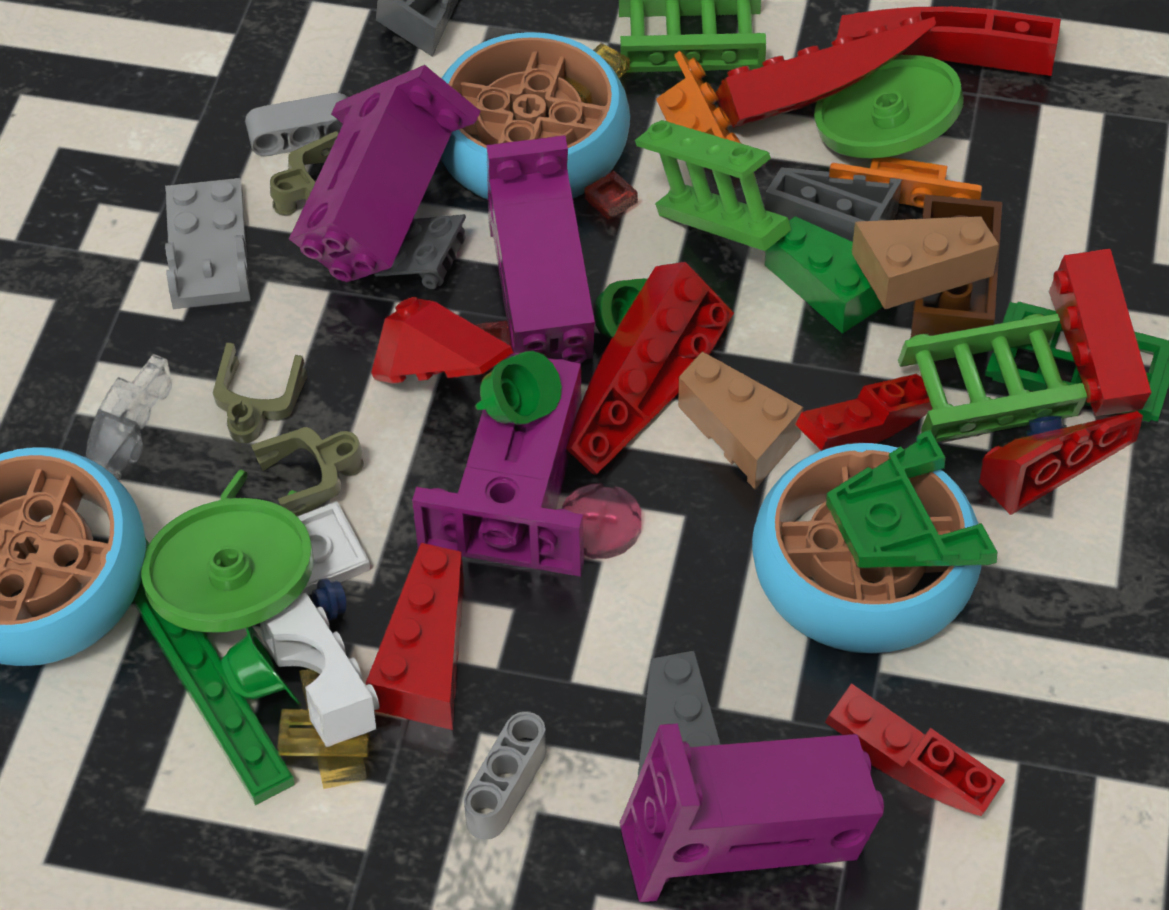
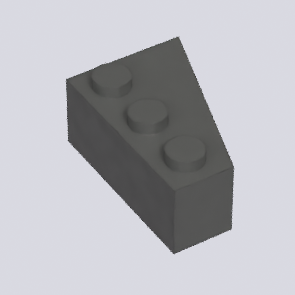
M378 0L376 21L433 57L458 0Z
M781 167L766 190L764 208L766 211L788 217V220L796 216L853 242L855 222L894 219L898 212L902 179L890 178V183L865 181L866 176L854 175L853 180L830 178L829 172Z
M694 651L651 659L638 776L659 725L678 723L682 741L688 742L690 747L721 745Z

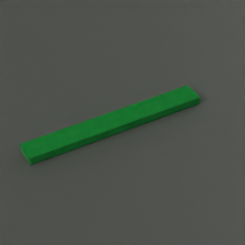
M145 538V540H146V549H147V547H148V545H149V542H148L147 539ZM141 578L138 591L132 602L255 806L294 786L295 782L291 772L244 697L236 694L229 685L221 665L222 661L205 633L184 629L162 618L149 603Z

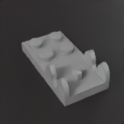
M241 178L165 186L168 243H165L169 266V270H166L173 309L250 301Z

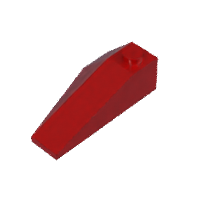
M411 297L400 302L395 307L397 311L385 318L371 374L374 380L388 383H402L407 379L406 375L416 374L419 381L429 380L433 375L445 372L447 378L480 375L514 352L507 343L437 302Z
M1138 411L1018 438L1003 447H994L983 458L979 483L1012 515L1136 442L1143 415Z

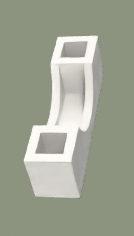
M307 593L299 595L283 611L260 623L263 642L278 667L299 666L314 670L320 674L305 688L310 720L326 747L376 729L374 710L379 709V701L373 686L363 683L357 661L354 657L347 658L340 634L337 631L334 633L330 631L324 609L321 606L316 608Z

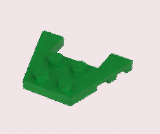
M931 430L918 435L916 442L906 449L899 447L891 452L888 460L876 468L871 469L867 467L827 493L826 505L858 568L991 565L997 563L998 552L982 523L939 535L909 478L943 469L945 466V456Z

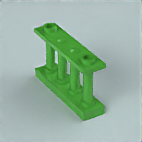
M619 0V17H630L631 36H620L621 72L682 71L674 56L678 51H681L689 60L693 57L696 58L704 71L733 70L742 66H749L750 70L763 67L762 62L766 58V33H753L751 15L760 14L761 0ZM716 15H737L738 33L717 34ZM666 16L667 35H645L644 17ZM680 16H702L703 34L681 35Z
M664 120L652 124L645 133L635 139L638 147L660 154L670 186L668 194L655 203L659 216L766 251L791 231L788 217L765 210L754 171L771 159L768 151ZM677 159L686 162L693 187L685 185ZM703 167L712 170L719 195L711 193ZM730 175L740 179L747 204L738 202Z
M1032 314L1018 321L934 336L919 334L909 340H905L898 358L899 366L904 367L918 364L932 406V410L928 411L921 432L931 430L934 438L939 442L1029 425V420L1044 416H1062V419L1078 416L1088 397L1083 383L1068 385L1062 382L1048 343L1060 321L1058 314L1046 316ZM1032 344L1047 386L1046 390L1030 392L1024 389L1010 347ZM994 350L1009 396L996 399L986 397L972 354ZM956 357L971 401L969 404L958 406L948 404L934 361Z

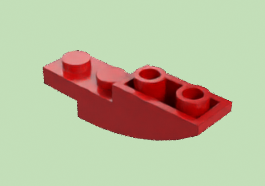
M916 373L863 386L857 399L801 412L795 425L821 451L846 444H877L924 417L928 411L932 410V406L923 379Z
M853 684L849 686L824 722L842 735L858 734L862 750L868 753L871 765L919 793L965 812L982 816L1005 782L1004 778L932 728L925 735Z

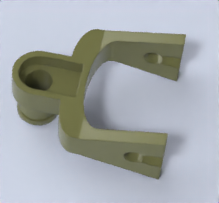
M337 131L291 151L288 155V170L278 172L271 177L270 196L273 199L272 207L273 209L275 208L276 213L281 215L292 214L297 209L296 201L304 198L308 199L315 181L308 174L304 165L324 163L332 149L331 147L339 134Z
M226 343L213 389V397L216 405L222 410L227 411V427L231 438L238 443H250L259 437L265 419L280 420L292 414L306 381L307 371L303 368V356L295 355L286 390L281 397L275 399H255L238 395L228 390L240 363L238 357L235 356L236 349L234 344Z
M303 427L251 445L262 471L299 448L308 450L320 464L322 481L319 485L278 498L280 506L288 509L296 516L314 510L339 494L341 480L338 472L345 476H353L358 474L364 466L363 459H361L362 447L358 437L349 431L338 432L321 440L314 430Z

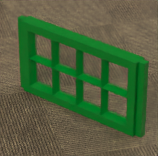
M1019 301L1018 303L1010 302L1003 323L1022 320L1032 314L1046 316L1057 313L1054 310ZM1059 321L1051 340L1048 341L1054 359L1075 364L1071 352L1055 348L1060 331H1063ZM1134 331L1139 350L1153 355L1149 372H1146L1152 393L1143 409L1135 411L1143 415V421L1150 422V420L1158 422L1169 386V340ZM1032 344L1010 347L1013 358H1015L1018 349L1035 353ZM993 350L985 376L992 377L993 381L1005 383ZM1040 366L1037 374L1018 369L1024 389L1034 392L1047 389ZM1077 366L1071 383L1062 380L1063 383L1068 385L1081 383ZM1085 401L1084 405L1091 406L1090 403ZM1134 411L1122 412V413H1117V414H1120V415H1121V414H1126V413H1130V412H1134Z

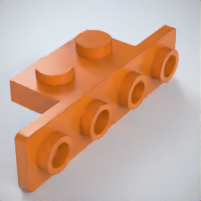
M678 51L674 56L685 79L656 98L666 121L741 143L733 132L729 133L727 128L732 124L722 108L716 107L715 102L719 100L718 96L708 82H703L702 78L706 76V73L700 63L694 57L689 60L681 51Z
M893 157L872 158L870 168L831 163L829 169L830 178L853 180L854 175L866 176L865 181L890 183V178L902 179L899 204L923 208L925 195L980 200L982 186L946 180L948 166Z

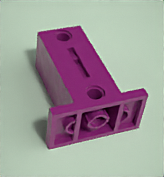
M426 65L336 102L331 115L342 123L341 130L289 240L300 247L304 255L316 259L328 268L333 277L346 283L391 268L451 133L476 123L480 110Z
M566 136L486 145L488 223L490 236L494 239L511 348L514 353L535 351L549 359H564L575 363H582L586 359L593 358L595 321L567 170L568 147Z
M513 353V354H511L510 356H508L507 358H510V357L515 356V355L520 354V353ZM549 359L559 374L562 388L561 399L557 408L548 415L527 424L517 425L515 423H499L493 420L486 410L482 411L458 493L448 492L440 488L416 487L412 503L418 549L421 543L460 551L462 552V557L581 577L584 566L583 514L573 513L566 509H556L571 456L566 447L582 403L581 363L569 362L564 359Z
M678 723L659 725L619 824L639 902L657 901L665 882H668L671 877L857 860L865 844L869 841L870 835L879 819L883 816L884 802L881 793L875 790L871 777V761L868 753L862 750L858 734L690 747L688 742L682 741Z

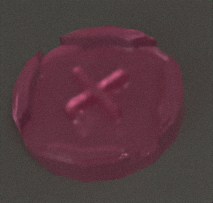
M591 484L574 491L565 499L562 505V509L583 514L584 556L609 559L621 555L636 543L641 533V509L636 499L623 488L614 486V489L603 487V484Z

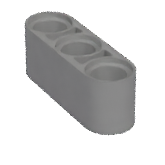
M331 93L262 106L251 110L246 116L245 123L253 152L260 156L288 153L334 131L339 133L342 123L332 116L331 113L336 102L348 97L341 93Z
M519 712L507 721L465 793L466 826L470 834L476 838L486 840L500 835L545 758V725L541 717L535 713ZM522 738L533 739L531 742L526 743L518 741ZM508 772L514 774L508 778L498 777L501 773ZM481 808L493 809L492 812L487 814L476 812Z

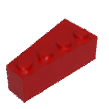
M1111 249L1064 255L1058 270L1054 272L1053 282L1048 292L1059 316L1060 324L1088 396L1086 402L1091 404L1095 416L1142 410L1152 392Z
M426 543L420 544L366 680V685L371 684L379 701V709L374 711L453 730L459 632L464 590L462 552Z

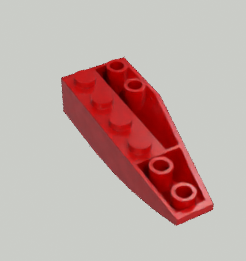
M952 6L882 9L841 16L836 40L850 35L853 36L854 40L867 37V31L879 26L886 25L888 30L901 27V21L921 15L922 20L935 17L937 24L901 55H920L943 61L1052 76L1061 19L993 9Z
M921 15L910 17L900 22L901 27L888 30L886 25L879 26L867 31V37L854 40L852 35L845 36L831 42L832 47L819 50L818 46H811L798 51V57L784 60L783 56H777L762 62L763 67L750 70L749 66L733 69L727 73L728 77L721 81L722 84L715 92L719 99L716 103L726 113L733 128L803 108L854 85L900 56L937 24L935 17L922 20Z
M686 262L655 266L619 324L588 385L575 418L566 449L592 474H597L679 393V376L702 351L708 355L711 353L734 314Z

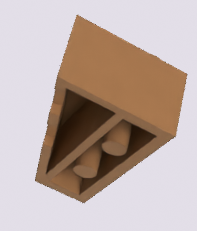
M981 216L857 221L854 227L852 255L884 309H888L993 276L999 244Z
M703 351L679 376L678 407L708 440L712 438L722 448L724 457L731 464L735 463L747 475V482L756 489L801 437V430L795 424L801 412H803V407Z

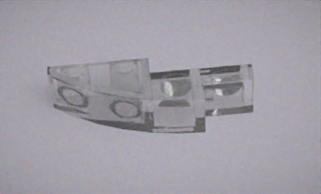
M153 354L132 382L118 377L107 392L93 421L87 443L86 458L104 467L119 482L129 465L137 462L142 454L143 442L139 428L142 429L146 426L152 410L171 391L172 379L167 359Z

